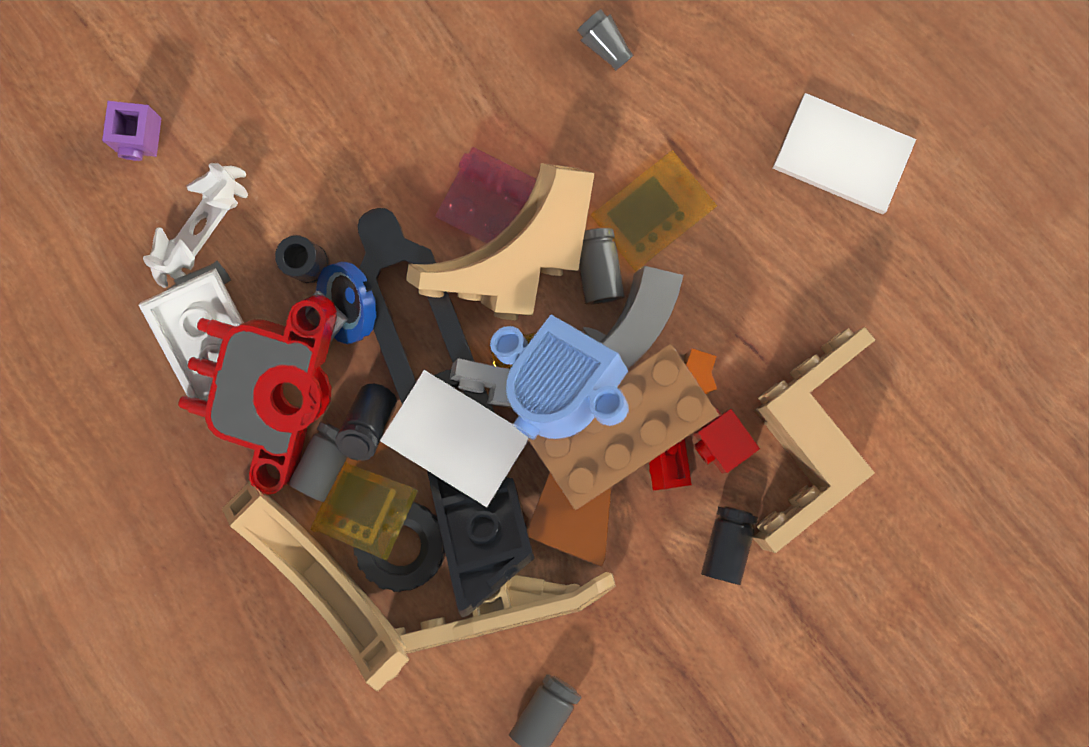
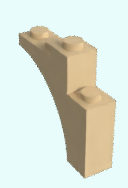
M541 163L539 175L527 202L510 225L496 238L474 252L454 260L424 265L408 264L406 281L418 288L419 294L424 296L443 297L444 291L458 292V297L462 299L481 301V304L494 311V316L497 318L517 320L518 314L533 315L540 272L561 276L563 275V269L575 271L579 269L594 173L575 167Z

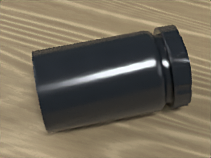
M300 235L289 236L283 239L275 252V261L278 268L284 274L303 283H316L323 268L330 265L326 251Z
M375 383L366 384L361 387L335 439L336 446L342 454L353 460L362 461L374 456L397 407V399L390 389Z
M718 506L716 515H719V517L714 521L701 575L741 585L755 530L753 525H756L758 517L753 516V513L739 509Z

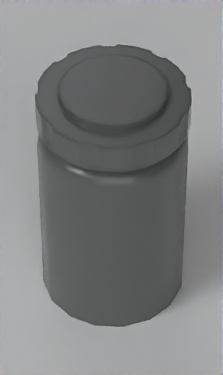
M610 228L590 229L584 233L579 270L585 304L587 305L607 303L625 298L615 241H612L615 238L614 230Z
M320 422L317 427L318 433L312 436L288 485L316 500L325 502L348 456L342 454L335 443L340 429L329 423Z
M547 674L542 681L544 685L538 687L509 733L510 738L521 747H551L573 712V705H577L581 699V695L572 686L556 676Z

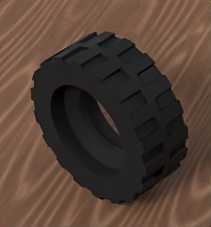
M389 501L375 530L359 524L362 530L360 534L354 537L356 543L353 550L354 556H357V566L360 571L362 570L365 573V578L368 581L374 582L381 589L401 592L416 589L433 578L443 564L445 549L438 518L429 511L430 509L413 501ZM396 525H405L412 528L418 534L421 542L418 557L412 563L405 566H396L389 563L382 555L380 548L384 533ZM372 530V538L369 540L365 539L366 531Z

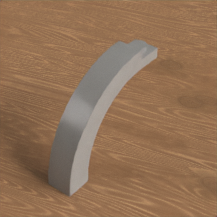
M644 266L634 273L625 307L615 325L600 341L601 344L619 354L627 369L643 356L662 332L678 298L683 275ZM459 358L452 364L449 380L458 381V388L477 393H483L484 387L489 388L487 405L512 408L506 393V383L510 369Z

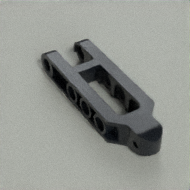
M375 208L364 213L357 225L358 233L366 252L359 269L367 279V281L363 282L366 291H372L375 298L376 319L373 330L403 405L416 384V380L407 359L406 349L402 345L392 321L393 315L381 293L378 277L382 269L404 260L412 264L423 265L434 264L436 260L431 249L405 238L393 212L386 208ZM444 291L443 297L427 296L452 362L454 363L458 358L475 362L448 292ZM451 369L434 375L453 388L459 387L458 381L449 380ZM485 387L483 393L463 390L466 396L494 412L492 405L486 404L488 394Z

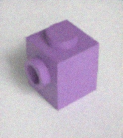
M107 101L102 141L116 151L118 157L126 160L142 161L143 155L157 157L162 118L149 105Z

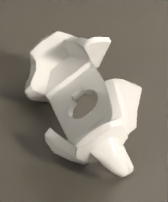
M210 163V170L205 175L195 179L186 186L188 191L202 193V201L175 239L169 240L162 228H156L151 253L143 257L146 266L151 268L153 278L163 288L168 287L167 275L177 279L186 275L181 270L183 267L189 270L194 267L195 256L226 212L237 206L238 202L234 195L241 198L248 197L246 189L235 181L236 178L246 176L244 170L235 166H221L219 163ZM207 217L204 229L197 235H193L197 223Z

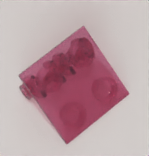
M472 146L469 154L465 153L458 166L461 169L435 217L485 243H489L505 230L519 214L527 202L537 179Z

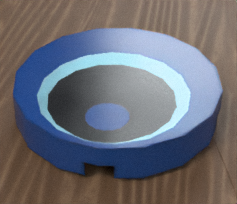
M344 261L323 268L318 276L316 291H320L329 298L348 318L334 338L338 342L351 344L364 340L363 338L369 336L373 331L376 319V303L372 291L367 292L363 282L367 281L364 273L354 264Z

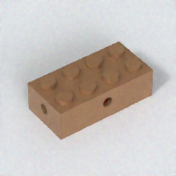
M672 344L627 372L616 387L623 393L629 407L626 417L620 423L608 426L601 424L594 418L582 431L566 438L551 439L539 435L534 440L528 438L575 511L719 416Z

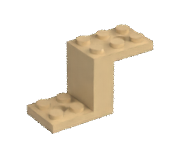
M865 327L854 333L849 328L842 333H838L821 347L825 352L823 356L819 358L815 354L811 358H807L790 372L794 379L788 384L782 380L758 397L762 404L754 412L813 484L812 487L809 488L806 485L788 499L791 506L784 512L777 513L773 511L756 525L760 531L753 536V539L762 550L777 553L875 473L810 393L875 341L874 337Z

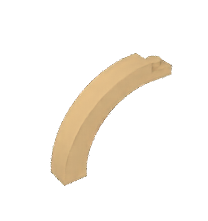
M249 481L222 508L229 525L273 563L308 599L349 651L366 683L376 691H379L389 680L398 675L402 666L409 660L404 652L407 648L377 606L342 566L273 498L267 494H262Z

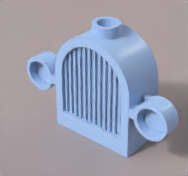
M551 314L529 344L520 330L512 326L503 327L492 336L490 346L493 353L502 363L513 364L507 377L506 393L510 405L519 415L513 426L528 438L534 440L537 435L551 439L566 438L582 431L594 418L601 424L612 426L620 423L626 417L629 408L628 402L623 393L616 387L625 377L628 370L617 352Z

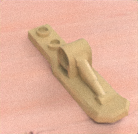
M609 572L595 577L581 587L578 584L564 585L545 582V579L515 575L472 612L473 617L448 624L445 622V617L420 623L422 630L406 634L405 627L394 630L407 648L404 652L408 654L579 612L603 597L616 585L613 574Z

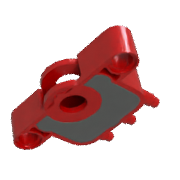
M323 295L310 296L292 306L286 326L263 319L249 320L237 326L200 318L197 323L199 331L206 332L210 336L223 340L217 362L192 357L187 365L190 370L213 378L208 401L196 397L182 396L179 399L178 405L180 408L188 410L189 413L205 417L210 431L220 439L254 450L249 470V480L251 485L258 488L262 494L271 495L277 493L289 482L300 461L308 430L307 427L326 412L331 402L332 387L327 374L320 365L325 363L337 311L333 302ZM307 306H311L319 312V326H314L307 320ZM285 383H291L301 391L303 396L301 407L294 406L285 399L283 393ZM267 464H272L279 470L280 479H275L269 475Z

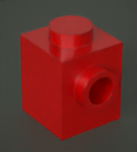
M716 408L719 416L694 433L698 440L694 447L707 465L714 462L720 472L724 474L759 451L760 448L732 409L721 414L719 409Z

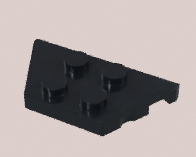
M427 470L458 612L461 617H465L472 613L535 557L513 478L506 477L490 504L486 507Z

